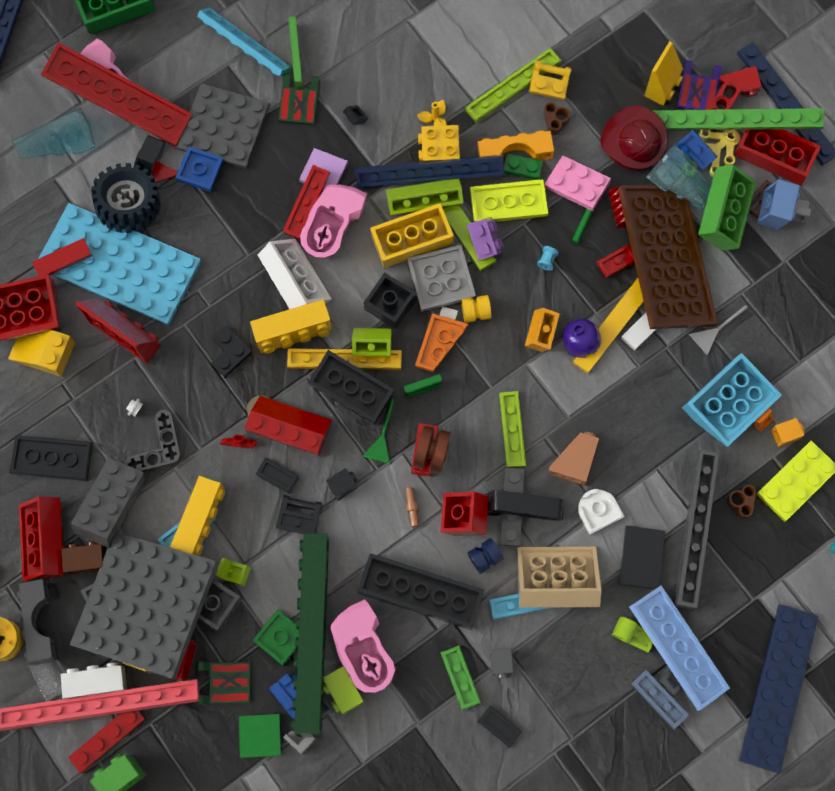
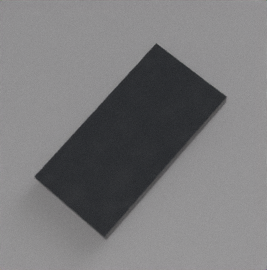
M15 435L9 473L87 481L93 443Z

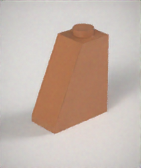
M580 432L550 465L547 474L585 485L599 438L590 432Z

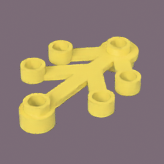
M701 130L699 136L704 141L708 139L720 140L717 144L706 143L718 156L712 162L709 170L710 176L714 177L712 170L720 167V150L726 147V156L723 164L725 166L734 164V146L739 143L740 135L736 130H725L723 133ZM706 132L708 136H704L702 133ZM728 135L733 136L734 139H730ZM726 159H731L732 162L729 163L726 161ZM695 161L685 162L681 168V175L685 178L693 177L699 165ZM689 166L692 170H687L686 167Z

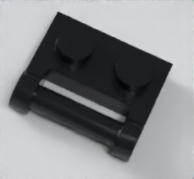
M284 495L276 529L298 534H315L322 502L316 501V503L292 499L290 496ZM288 506L313 510L314 512L313 515L288 511L287 508Z

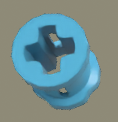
M544 246L542 257L538 260L537 266L551 271L553 270L554 259L558 256V251L555 248Z

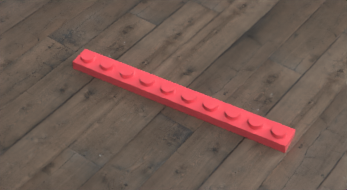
M195 679L0 709V731L200 701L199 682Z

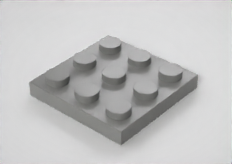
M461 245L407 258L421 312L459 303L463 298H476Z

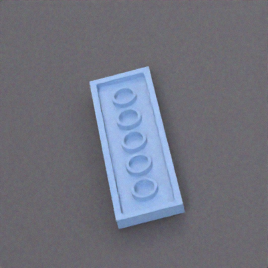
M659 586L629 606L698 711L730 689L662 586Z

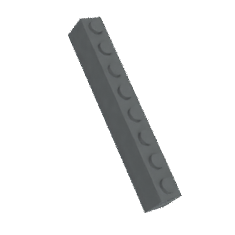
M699 450L695 457L674 600L676 608L694 611L698 607L719 453Z

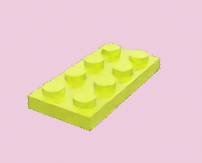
M543 179L470 187L474 222L489 217L498 222L548 216Z
M810 441L756 495L785 522L835 473V463L817 445Z

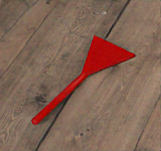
M156 161L153 170L156 183L177 175V171Z

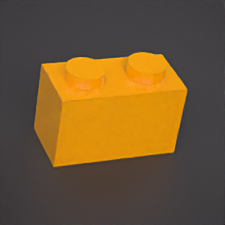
M546 308L535 310L525 347L539 352L550 350L560 313Z

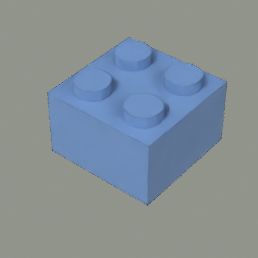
M778 179L764 190L757 224L778 230L793 221L796 215V210H794L795 203L798 202L800 197L798 192L799 185Z

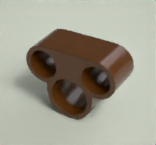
M549 102L544 107V118L548 131H551V135L556 136L560 133L561 127L568 124L570 112L565 107L557 108L555 103ZM563 115L566 117V119L560 120L557 118V116Z
M745 485L741 490L733 491L727 498L728 506L737 510V515L741 519H747L753 513L756 497L755 487ZM748 490L750 492V496H747L744 493V491ZM732 496H738L741 499V504L735 505L731 500ZM741 510H747V515H744Z

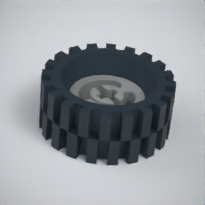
M121 163L116 164L115 169L109 166L106 168L107 173L101 171L99 179L95 178L93 181L94 186L91 188L95 212L103 225L106 223L107 228L110 230L115 227L116 232L121 233L122 229H125L126 233H131L133 228L137 232L141 230L142 225L148 227L150 225L149 220L154 221L156 214L160 210L158 187L152 174L149 176V171L145 168L141 171L140 165L136 164L132 168L131 163H126V167H121Z

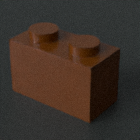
M88 542L87 546H79V544L67 545V548L61 549L63 573L71 575L99 571L106 554L105 546L96 542Z

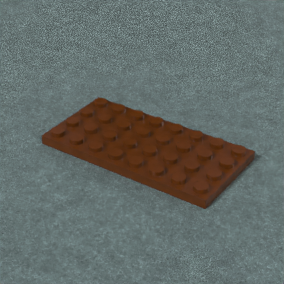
M621 185L618 191L649 328L668 329L717 325L716 312L685 185Z

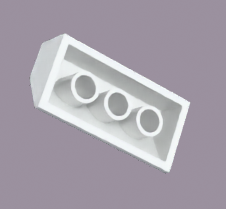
M296 239L271 241L258 254L263 266L266 268L289 309L324 299L325 304L331 300L330 295Z

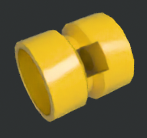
M488 295L477 296L476 300L472 297L461 299L465 323L475 322L477 318L481 321L491 319Z

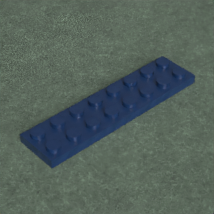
M781 604L778 605L739 757L740 762L780 774L819 616Z

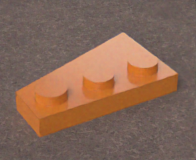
M432 313L415 367L434 373L467 329L468 324Z

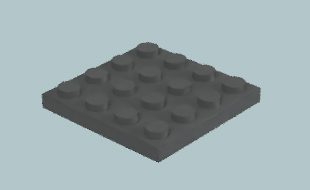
M201 83L190 111L192 115L181 134L177 149L186 152L189 146L223 157V163L247 169L270 104L263 100Z

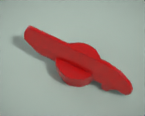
M237 434L233 438L222 439L220 445L248 449L255 447L257 441L245 440L243 435Z

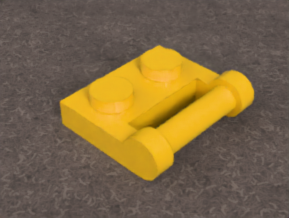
M535 60L529 93L564 101L571 68H560ZM539 70L562 75V80L538 75Z

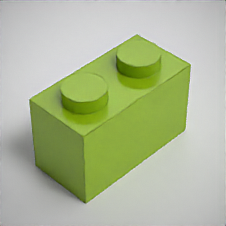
M353 328L352 355L391 356V329Z
M344 666L324 677V690L327 695L331 693L334 701L331 703L337 713L341 711L344 715L364 703Z

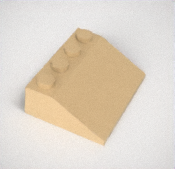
M596 546L517 547L520 608L600 607L602 590Z

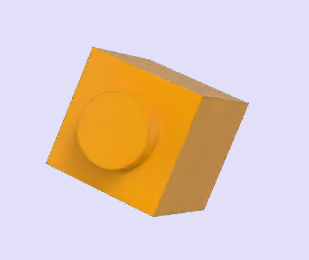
M797 418L775 425L771 429L778 447L800 440L805 432L802 423L798 422Z

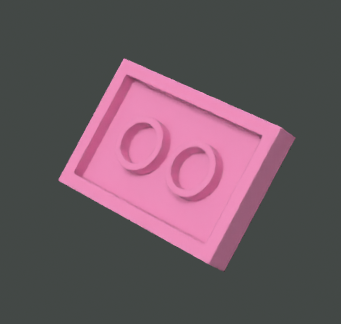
M562 155L544 187L593 211L611 183V178Z

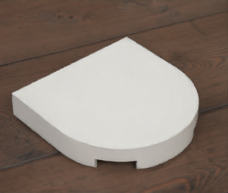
M590 490L579 501L578 513L589 535L625 517L613 495L604 490Z

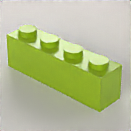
M459 179L442 180L386 190L390 215L419 211L440 203L442 207L463 203L462 186Z

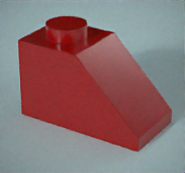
M756 66L722 75L719 78L722 85L726 80L732 85L729 89L733 91L737 87L741 88L740 95L742 96L747 95L751 97L757 95L758 91H761L762 86Z

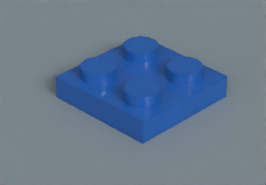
M188 146L176 175V181L211 192L222 166L223 157Z

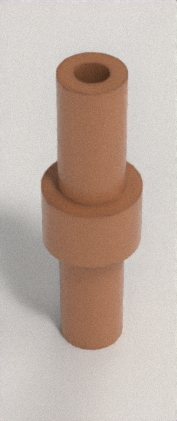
M413 487L406 488V509L410 515L411 527H418V503L415 502Z

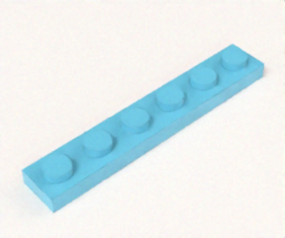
M207 8L199 11L197 17L203 20L204 24L211 26L218 34L228 38L233 45L243 49L244 53L257 59L259 64L268 67L273 74L282 76L290 72L292 68L290 65L214 10Z

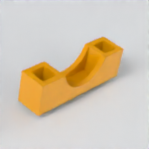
M544 130L532 134L520 133L517 136L511 137L501 136L497 139L485 138L478 141L477 146L479 157L504 156L508 152L515 150L524 151L535 160L553 159L554 155L551 131L545 132Z

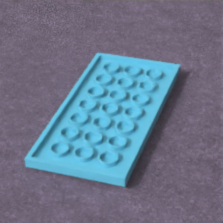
M68 203L39 258L82 238L85 239L92 256L52 274V276L169 326L202 262L201 259L132 229L131 233H126L125 229H122L121 233L116 232L115 227L110 230L107 228L106 223L103 225L96 214Z

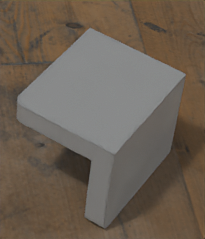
M799 199L795 203L794 210H796V215L793 221L806 223L811 209H808L809 201Z
M292 730L283 737L302 755L316 740L315 737H297Z

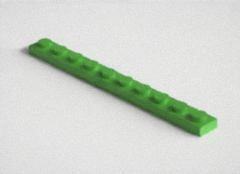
M824 108L653 111L663 120L667 130L824 128Z

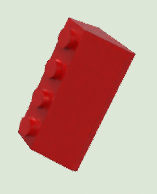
M259 396L251 409L244 429L249 433L320 456L332 420Z
M38 496L19 504L22 582L53 579L64 575L61 550L64 548V544L62 542L63 525L61 523L62 506L60 504V497Z

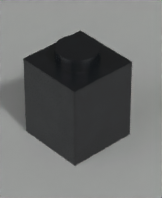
M346 468L326 480L327 485L337 500L357 488L355 483L358 481L352 471L349 473Z

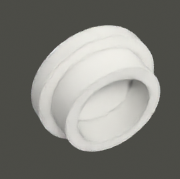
M137 398L136 401L132 399L126 409L129 411V416L133 415L135 417L141 409L143 403L139 402L140 399Z

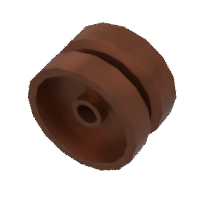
M424 425L413 467L423 470L429 458L431 459L430 472L440 474L443 462L446 461L451 432L440 430L436 441H434V428Z

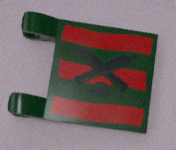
M283 74L278 122L314 125L320 86L319 77L312 76L311 89L290 87V74Z
M250 662L196 663L195 669L198 672L210 671L209 695H199L200 701L195 702L196 704L250 703Z

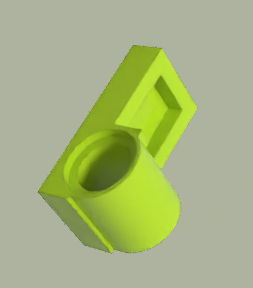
M619 617L611 636L649 653L653 643L643 627L628 618Z

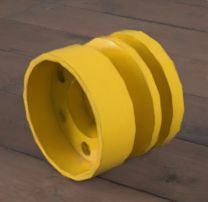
M0 617V636L5 637L2 645L0 644V661H8L21 651L23 639L18 625Z

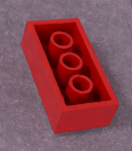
M748 129L745 131L734 156L802 186L821 146L784 129Z

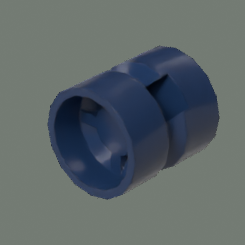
M491 538L481 543V548L475 547L467 552L468 557L479 574L490 569L491 564L496 565L504 560L501 551Z

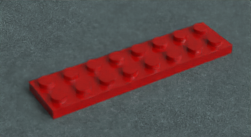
M59 42L41 73L42 77L173 146H176L192 113Z

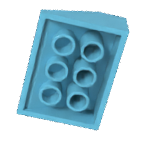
M740 353L695 394L682 409L698 425L728 447L782 395Z

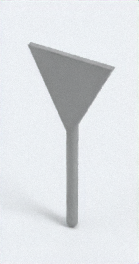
M748 306L742 307L717 328L691 333L689 336L708 355L718 331L745 311Z

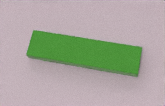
M296 16L289 17L294 81L296 88H303Z

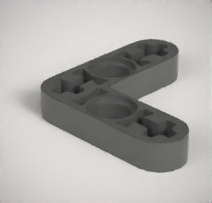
M158 411L155 416L161 448L132 455L126 459L125 465H132L134 460L137 463L143 462L141 458H144L146 467L143 464L136 465V469L148 472L180 462L181 451L174 418L169 411ZM163 415L169 418L166 420L168 427L172 426V428L164 427L163 422L160 421ZM172 433V441L164 442V434ZM168 447H172V451L177 454L173 460L167 457L170 455ZM152 455L158 457V462L155 465L148 463V459Z

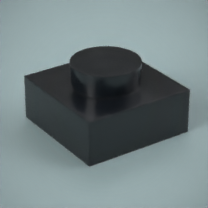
M358 105L347 106L343 111L348 121L353 125L365 124L368 120V117Z

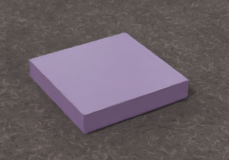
M314 148L299 181L305 183L312 165H315L331 173L324 189L328 185H338L348 165V161Z

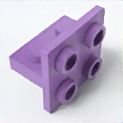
M492 217L467 224L478 261L502 253L504 245L501 237L498 238L496 233L498 231L496 220H492Z

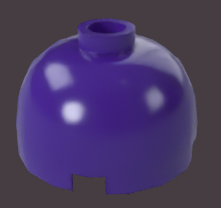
M587 319L574 320L564 329V347L574 357L585 358L587 357L586 355L597 352L601 345L602 339L599 329L593 322Z

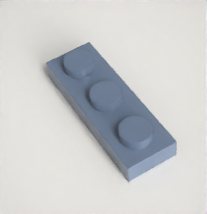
M647 670L643 671L631 683L673 730L689 716Z

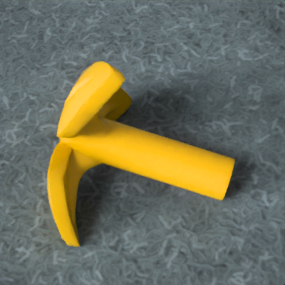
M445 101L433 102L432 114L428 111L418 113L417 116L420 121L428 124L434 120V126H446L445 119L439 118V116L445 114Z

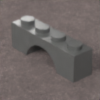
M43 579L19 584L20 590L17 591V597L22 607L19 610V615L24 625V629L21 630L22 639L26 643L24 658L32 665L57 661L55 641L49 637L42 636L37 628L39 612L45 605L50 603L48 583Z

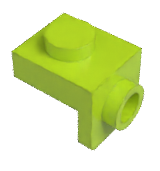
M222 558L217 568L216 577L227 582L245 586L251 567Z

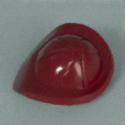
M634 105L620 110L606 123L600 142L604 152L615 163L629 170L643 171L652 168L663 158L668 147V132L663 120L655 112L648 108Z

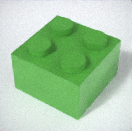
M119 754L110 761L112 764L109 767H102L93 774L94 778L90 782L97 791H127L144 778L146 774L133 755Z

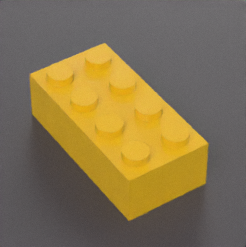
M441 203L370 228L371 237L383 268L407 261L409 257L433 252L454 244V235Z
M324 299L250 321L259 351L264 354L272 353L275 349L281 347L289 348L297 342H308L313 337H325L330 332H333Z

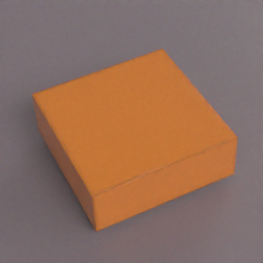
M770 408L754 421L755 429L758 432H762L773 421Z

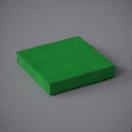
M277 610L252 641L284 666L296 651L295 638L299 637V630L296 629V624L280 610Z
M280 714L239 716L240 758L281 756Z

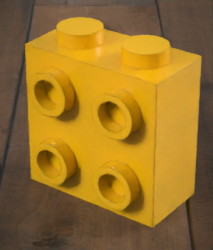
M458 125L421 126V133H418V145L422 144V150H419V161L460 159Z

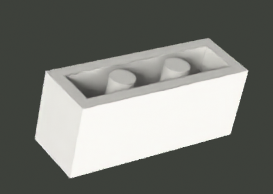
M119 662L108 663L105 668H99V665L88 666L85 671H79V668L68 669L67 673L61 674L62 699L127 690L125 667L119 665Z

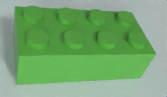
M734 164L716 167L698 233L699 236L721 251L739 249L756 185L754 179Z

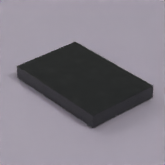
M625 526L619 585L653 590L660 586L665 531Z

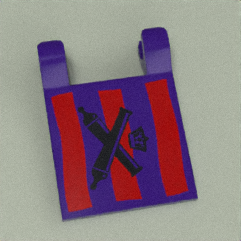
M686 60L677 108L707 110L717 95L722 67L714 66L712 78L691 74L693 61Z

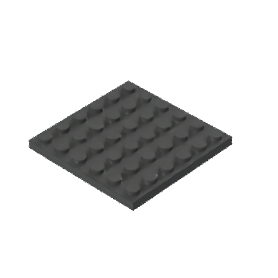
M116 533L111 546L107 549L102 567L99 569L70 645L176 680L219 563L211 559Z

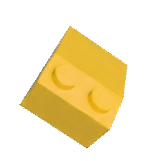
M670 41L651 72L644 95L663 106L667 100L670 101L675 93L673 91L674 87H678L683 79L681 76L683 67L675 47Z
M53 330L17 337L8 359L62 377L75 341L71 336Z

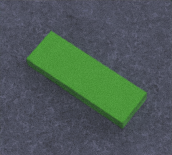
M460 646L441 652L461 709L464 710L480 704L481 701Z

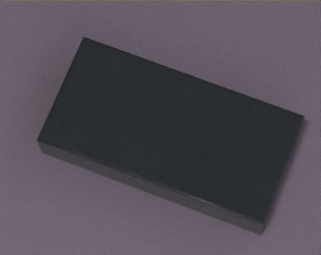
M267 458L264 459L256 472V476L290 494L299 479V476Z
M489 706L477 721L509 748L522 732L492 706Z

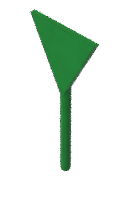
M394 398L390 401L381 436L362 457L390 464L385 433L392 412Z

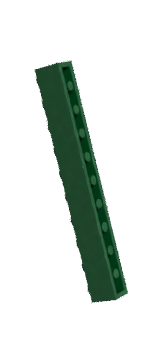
M327 533L303 534V540H300V552H303L302 559H299V571H302V577L298 579V590H301V598H297V610H300V617L296 618V629L299 630V637L295 638V649L298 650V657L294 659V669L297 670V678L293 680L296 698H293L292 701L295 719H292L291 730L297 737H322L329 537Z

